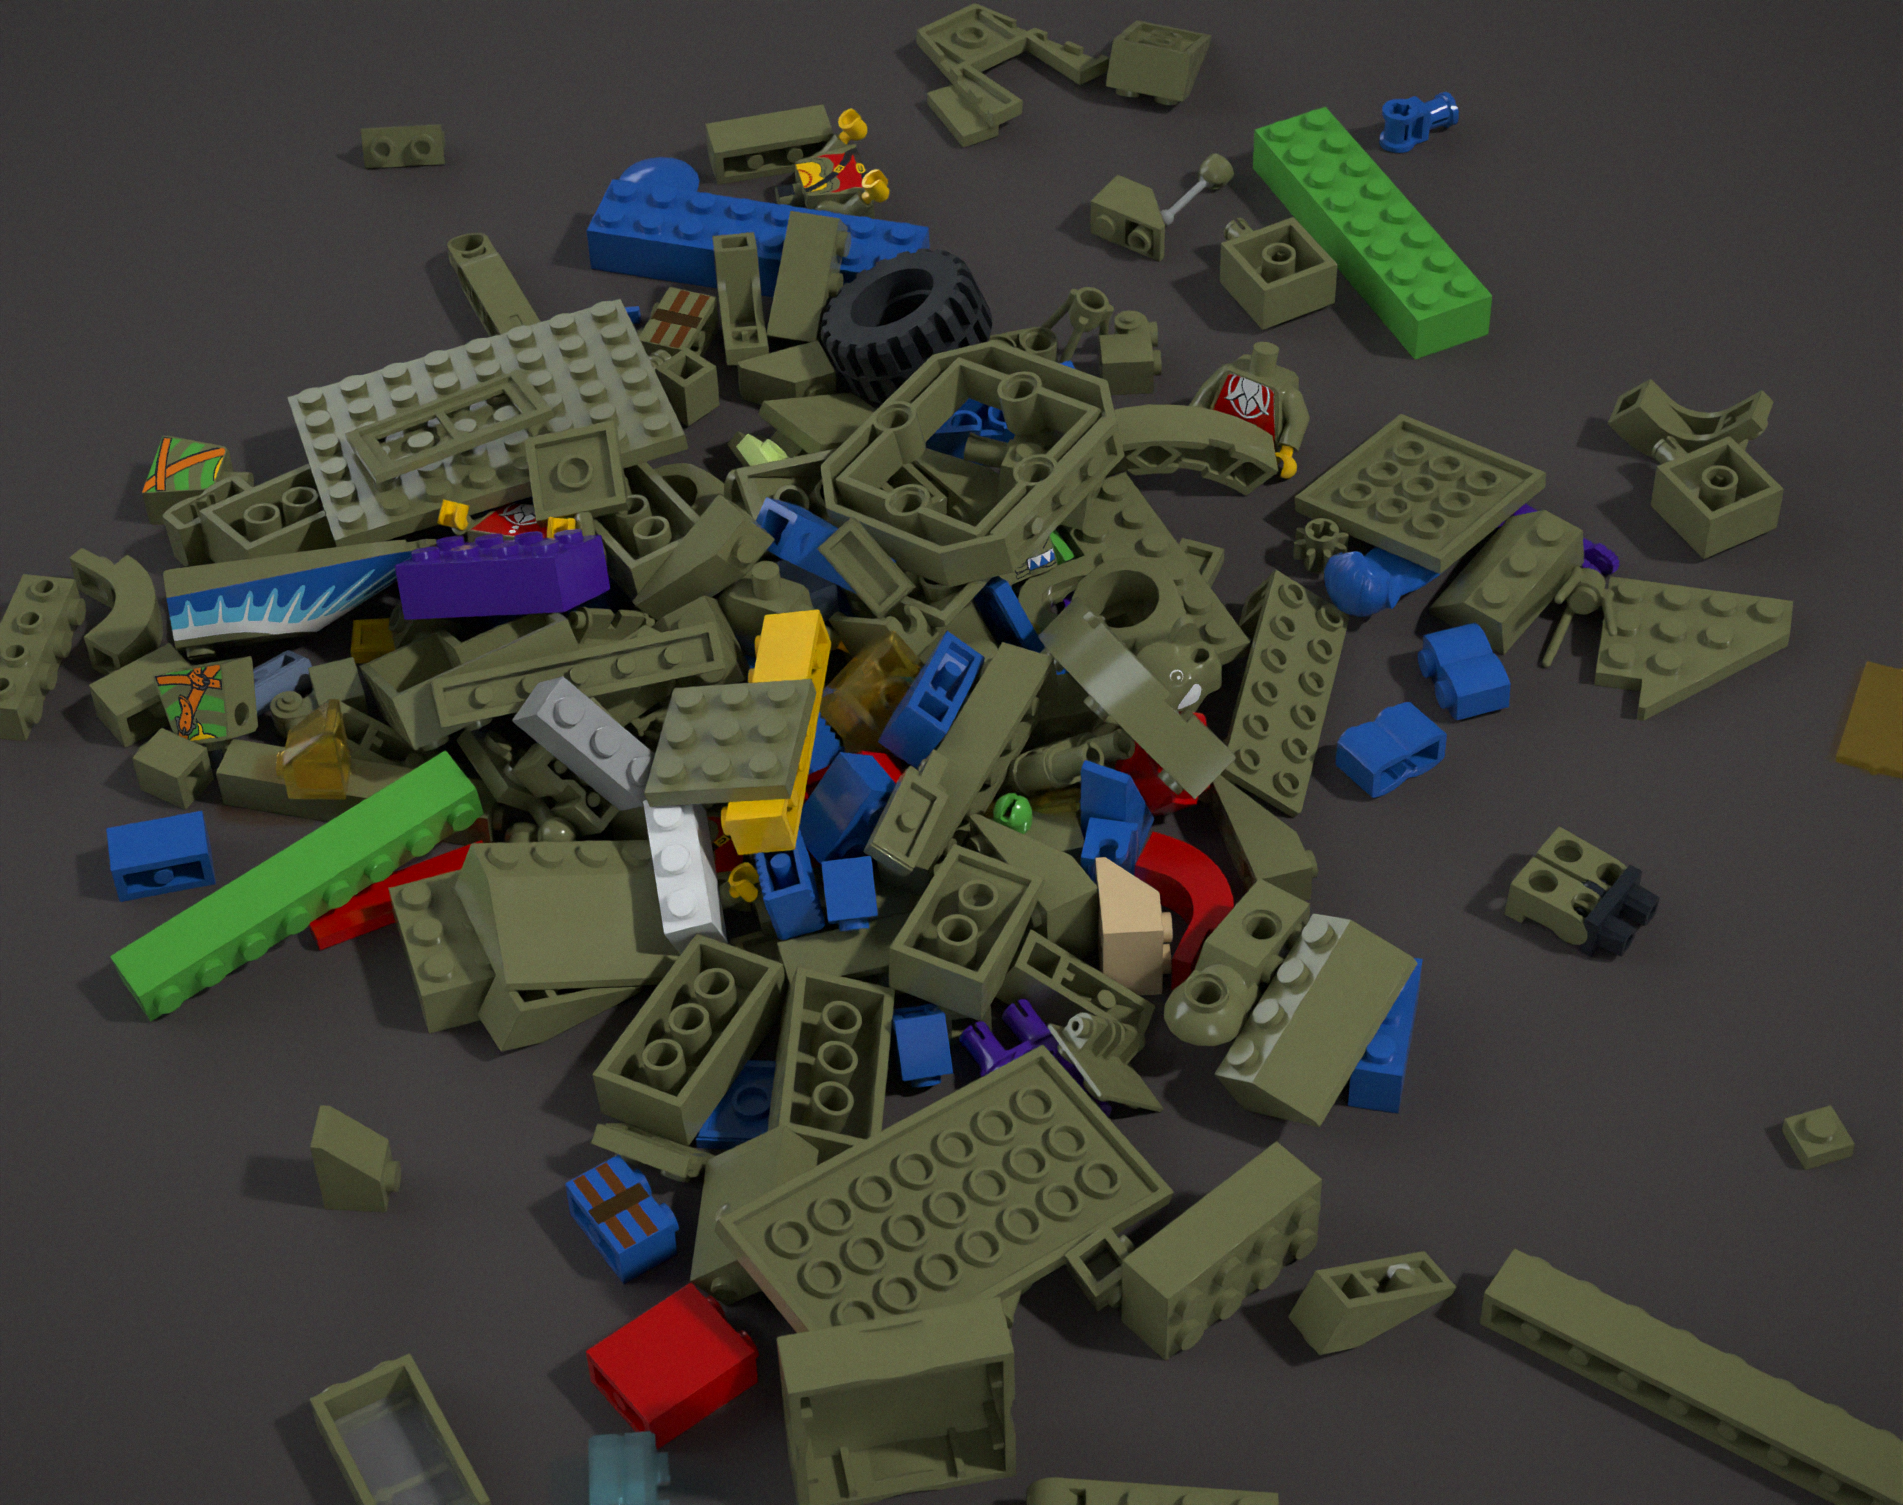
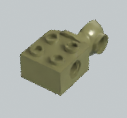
M1259 878L1205 940L1196 968L1192 974L1171 992L1164 1006V1020L1170 1031L1182 1041L1196 1046H1217L1230 1042L1239 1035L1308 923L1310 904Z

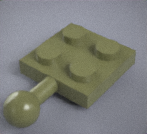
M614 420L524 438L535 517L540 528L548 526V517L576 519L575 528L582 529L583 536L595 535L593 517L630 510L618 430ZM603 546V548H604V554H605V560H606V564H607L608 554H607V551H606L605 547Z
M465 729L456 741L498 802L530 813L539 826L538 842L576 841L574 826L562 817H555L551 812V809L557 802L550 795L536 798L510 772L531 748L530 744L522 742L520 745L512 743L494 731H488V733L479 730L467 731Z

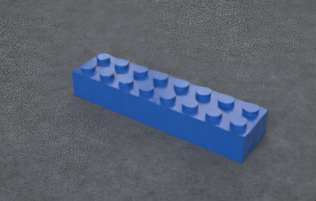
M612 179L587 228V239L591 269L717 288L712 236L754 232L761 296L774 297L790 211L840 218L848 227L847 232L851 233V247L846 258L842 257L839 272L843 274V285L846 283L850 284L856 279L855 275L864 269L867 271L876 266L875 263L880 260L895 258L898 253L905 251L915 253L918 249H930L929 227Z

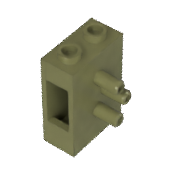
M783 1124L707 1160L690 1281L725 1306L761 1291V1288L714 1232L717 1220L816 1167L818 1149Z

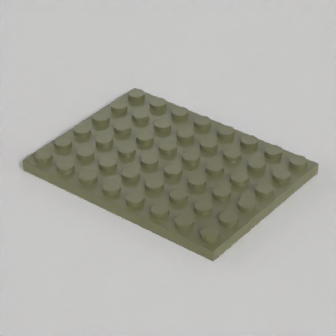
M621 299L596 303L591 308L570 314H558L550 320L530 326H517L503 334L489 338H477L471 340L466 345L445 351H433L422 358L405 363H392L378 371L361 376H348L341 382L320 388H308L297 395L287 397L336 547L383 542L439 525L437 521L443 499L469 505L468 515H472L531 497L532 489L524 438L614 420L618 430L623 469L688 449L685 433ZM517 369L524 374L548 403L555 418L378 484L345 437V433ZM505 393L446 415L458 430H465L471 433L522 413ZM435 418L377 441L393 462L444 443L443 438L448 433L438 419Z

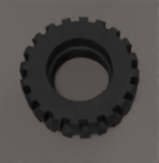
M928 248L918 249L915 253L908 251L898 253L895 258L889 260L885 258L876 262V266L867 271L866 269L855 275V280L850 284H844L839 289L837 298L831 299L827 305V312L823 315L821 338L848 389L853 391L854 395L867 401L870 400L883 404L932 355L989 341L993 324L990 308L965 261L952 253L940 249L932 251Z

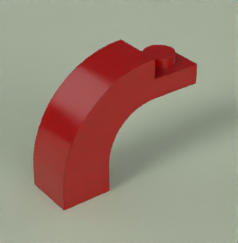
M1153 831L1135 864V877L1157 890L1160 894L1161 905L1178 913L1188 924V928L1172 957L1171 990H1174L1195 970L1205 940L1234 908L1233 895L1226 877L1207 855L1184 841Z

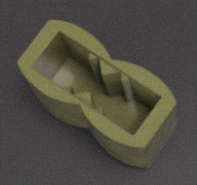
M231 476L212 484L200 496L185 499L170 507L162 517L175 558L185 567L214 564L215 562L205 555L199 510L253 487L240 476Z

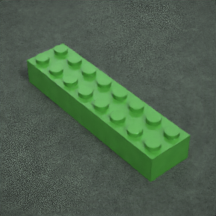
M1326 107L1254 130L1253 169L1301 226L1337 263L1338 270L1415 360L1488 335L1492 305L1491 293Z

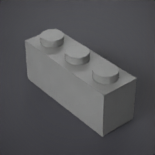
M563 676L538 683L512 721L618 810L622 811L644 806L643 801L647 800L644 792L655 754Z

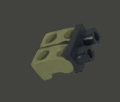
M1558 826L1537 851L1536 857H1532L1511 882L1505 915L1520 923L1528 917L1552 929L1565 942L1579 945L1578 950L1590 957L1593 956L1599 947L1622 957L1631 946L1637 929L1635 926L1623 921L1622 918L1627 916L1639 924L1647 926L1657 912L1660 897L1640 886L1643 871L1632 865L1626 867L1618 859Z

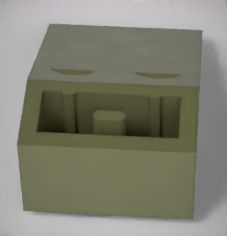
M979 814L971 815L970 838L967 839L969 850L1045 877V884L1023 936L1031 929L1080 960L1098 952V887L1076 860L1065 852Z

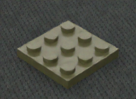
M812 679L674 688L644 792L649 806L790 799L816 697V690Z

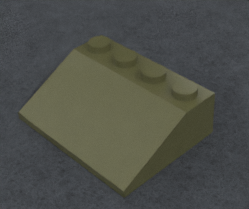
M648 840L471 843L455 889L503 991L659 985L680 957V953L664 935L651 847Z

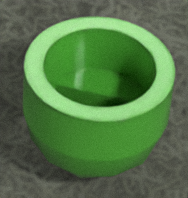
M1008 793L996 801L993 809V821L1024 834L1032 826V808L1027 798L1017 796L1015 793ZM1007 811H1012L1010 818L1005 817Z

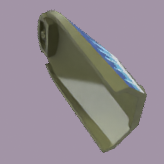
M423 539L413 542L395 540L165 570L163 578L175 648L179 654L187 653L189 661L217 657L216 649L280 641L314 634L397 581L395 565L411 559V552L413 550L437 547V539Z

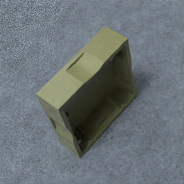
M1000 1296L777 1337L788 1456L798 1505H862L911 1492L942 1490L1017 1476L1016 1432L1010 1412L1015 1398L1014 1350Z

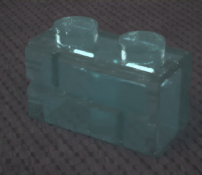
M651 1431L625 1433L624 1436H619L618 1434L595 1435L589 1439L590 1505H670L669 1499L660 1500L659 1486L670 1485L668 1452H657L655 1434Z

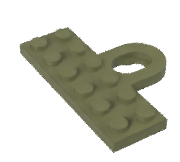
M1126 472L1104 480L1083 530L1060 524L1056 527L1077 556V559L1062 563L1047 572L1030 577L1019 592L1018 601L1039 636L1059 615L1053 613L1051 608L1055 604L1062 602L1068 593L1076 590L1078 583L1094 568L1108 560L1123 557L1148 559L1164 567L1170 573L1181 596L1186 615H1192L1199 630L1200 638L1215 648L1222 665L1246 657L1250 653L1249 639ZM1122 600L1106 607L1098 617L1112 628L1130 627L1146 620L1155 611L1156 606L1145 600Z

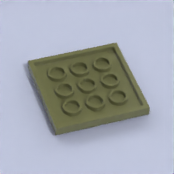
M1400 414L1295 496V512L1312 519L1325 518L1332 520L1337 524L1339 531L1348 533L1389 553L1441 574L1546 486V472Z

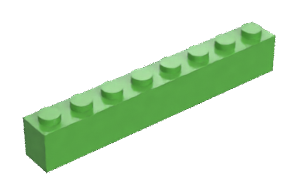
M443 751L111 955L112 962L122 982L150 1021H153L162 1014L175 1011L186 999L206 987L218 984L228 973L244 963L260 958L276 943L289 935L300 933L308 927L310 922L333 908L345 905L352 896L373 883L385 880L395 869L411 859L427 854L437 843L456 831H463L470 827L477 818L484 815L477 790L447 751Z

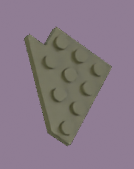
M1610 576L1608 589L1614 592L1612 605L1617 635L1611 637L1608 634L1604 618L1594 685L1639 691L1640 699L1637 720L1644 721L1788 646L1793 601Z

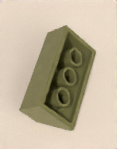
M1313 913L1214 1075L1245 1111L1320 1127L1362 1058L1366 1047L1372 1041L1418 963L1409 954L1350 919Z

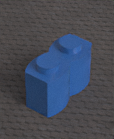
M1476 622L1423 635V650L1418 652L1419 668L1425 678L1431 677L1435 685V694L1439 706L1442 709L1447 708L1455 720L1509 707L1510 680L1503 664L1492 652L1484 631Z
M1404 702L1394 707L1385 708L1378 714L1374 722H1366L1348 728L1337 741L1335 765L1372 798L1380 797L1396 789L1408 777L1424 774L1440 763L1445 757L1447 734L1411 702Z

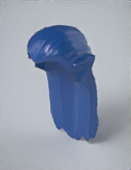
M1376 546L1364 556L1358 551L1344 554L1341 552L1333 555L1326 564L1324 582L1330 600L1337 609L1350 616L1367 617L1387 608L1393 609L1402 595L1418 590L1440 574Z

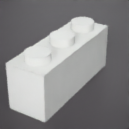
M647 800L643 801L664 935L680 955L696 934L727 944L728 940L705 809L701 804L650 807Z

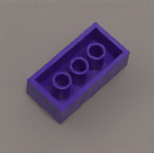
M570 529L555 533V538H543L541 531L518 534L514 536L515 540H503L502 534L480 536L475 538V542L464 543L463 536L439 539L436 541L437 547L413 550L411 552V559L395 565L404 619L565 612L610 590L602 536H583L582 529Z

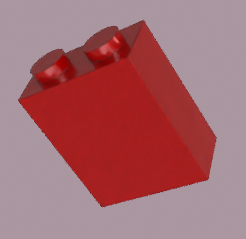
M692 1283L681 1288L586 1351L591 1382L652 1452H655L758 1382L756 1358L759 1357V1353L755 1343L745 1331L740 1330L736 1332L727 1322L725 1312L718 1301L711 1295L705 1298Z

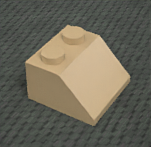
M1106 857L1095 858V885L1098 887V957L1100 972L1137 995L1162 994V975L1171 974L1170 944H1163V942H1172L1171 912L1161 911L1160 894L1157 890Z

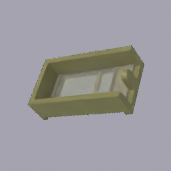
M410 1353L396 1360L384 1361L374 1367L373 1370L345 1383L331 1385L321 1394L310 1398L317 1429L320 1435L323 1436L358 1505H491L487 1493Z

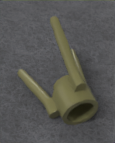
M1084 287L1080 290L1071 289L1065 302L1041 326L1051 330L1067 312L1069 314L1070 323L1074 330L1059 363L1071 360L1083 332H1090L1099 326V335H1108L1109 321L1114 307L1109 304L1108 298L1100 290L1093 287Z
M1578 566L1573 567L1570 578L1555 596L1557 604H1561L1565 599L1567 603L1542 660L1544 668L1550 667L1575 613L1589 614L1598 609L1599 606H1602L1608 634L1611 637L1617 635L1612 605L1614 592L1605 589V579L1598 571L1591 568L1581 569Z

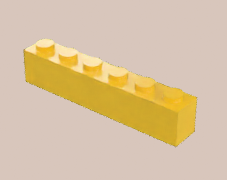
M819 609L765 615L761 635H757L755 638L756 663L755 668L749 669L748 683L812 679L816 690V697L791 798L728 802V806H723L721 810L723 832L726 836H731L738 855L795 850L831 648V641Z

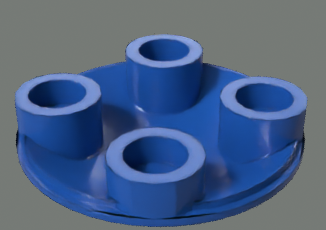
M656 157L639 161L628 167L619 179L697 192L699 187V177L692 166L684 161L667 157Z

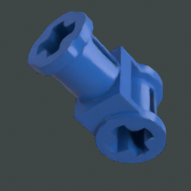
M1442 92L1436 95L1434 99L1424 103L1416 96L1408 99H1393L1386 102L1382 107L1385 127L1380 134L1379 144L1383 149L1392 153L1408 152L1416 144L1429 139V130L1440 126L1448 128L1457 124L1459 111L1455 99L1450 93Z

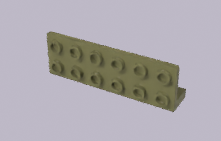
M1275 570L1246 597L1238 626L1245 635L1253 638L1227 738L1222 741L1236 756V759L1220 775L1233 785L1235 783L1294 818L1302 811L1349 616L1337 609L1336 606L1301 586L1298 582ZM1209 790L1198 796V799L1206 804L1209 803Z

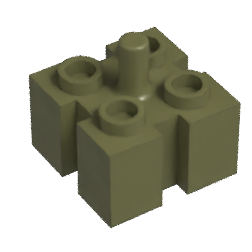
M589 697L590 700L618 722L594 697ZM539 743L533 744L510 771L536 798L550 795L557 802L551 809V812L555 817H562L568 820L575 828L576 837L601 833L619 812L614 805Z

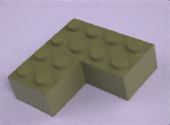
M560 613L524 614L462 643L443 628L359 667L381 716L414 750L422 748L423 751H429L448 742V735L464 727L467 731L476 730L493 720V718L441 728L431 680L580 650L567 618Z

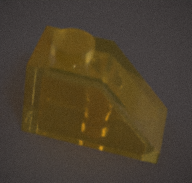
M339 699L327 700L288 731L285 751H278L276 773L278 779L285 780L289 799H346L352 760Z

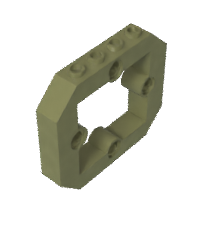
M993 340L932 355L820 467L826 510L832 525L840 528L851 517H855L888 556L896 560L895 564L898 567L947 587H952L1014 572L1125 455L1107 380ZM969 398L1002 410L1008 430L1016 435H1032L1040 432L1045 427L1065 434L1046 455H1031L1017 463L1013 470L1015 487L976 527L935 511L930 494L922 485H903L890 493L879 489L903 464L911 463L922 456L926 448L925 442Z

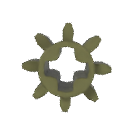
M1325 518L1311 520L1307 523L1305 529L1299 527L1296 529L1293 558L1295 560L1303 559L1305 570L1316 574H1324L1326 564L1333 555L1341 552L1343 554L1347 553L1349 534L1345 532L1339 533L1337 524L1332 520Z

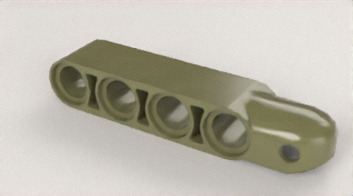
M468 233L457 236L447 243L450 263L458 275L466 298L489 337L509 332L517 326H530L540 323L539 318L504 260L495 250L486 234Z

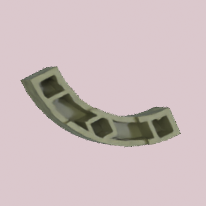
M1146 404L1115 409L1125 456L1106 476L1129 471L1135 476L1153 473H1173L1179 468L1201 471L1203 478L1220 482L1247 496L1278 472L1273 436L1256 425L1238 417L1195 406Z
M1078 596L1038 636L1045 645V648L1040 653L1054 657L1056 670L1061 672L1065 668L1089 693L1084 702L1097 716L1105 721L1110 715L1163 768L1158 777L1177 795L1185 789L1196 799L1236 759L1232 751L1188 708L1179 714L1166 701L1171 695L1165 688L1166 686L1125 647V644L1112 629Z

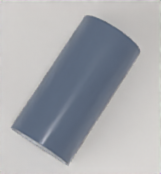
M287 650L253 669L257 717L270 710V703L277 694L285 691H293L299 694L312 687L308 668L312 667L308 658Z

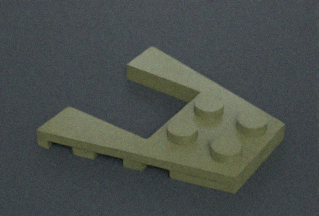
M976 3L917 30V45L992 128L1022 114L1023 100L982 74V71L1024 51L1033 54L1078 85L1108 72L1109 58L1101 54L1098 56V59L1083 54V47L1067 41L1063 46L1047 39V32L1038 28H1033L1029 31L1016 27L1015 19Z

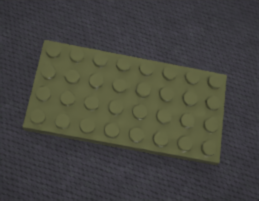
M1041 1045L722 1216L717 1220L714 1232L796 1333L999 1296L1001 1301L1065 1265L1066 1259L1064 1254L1107 1223L1114 1233L1118 1234L1168 1205L1174 1191L1048 1049Z

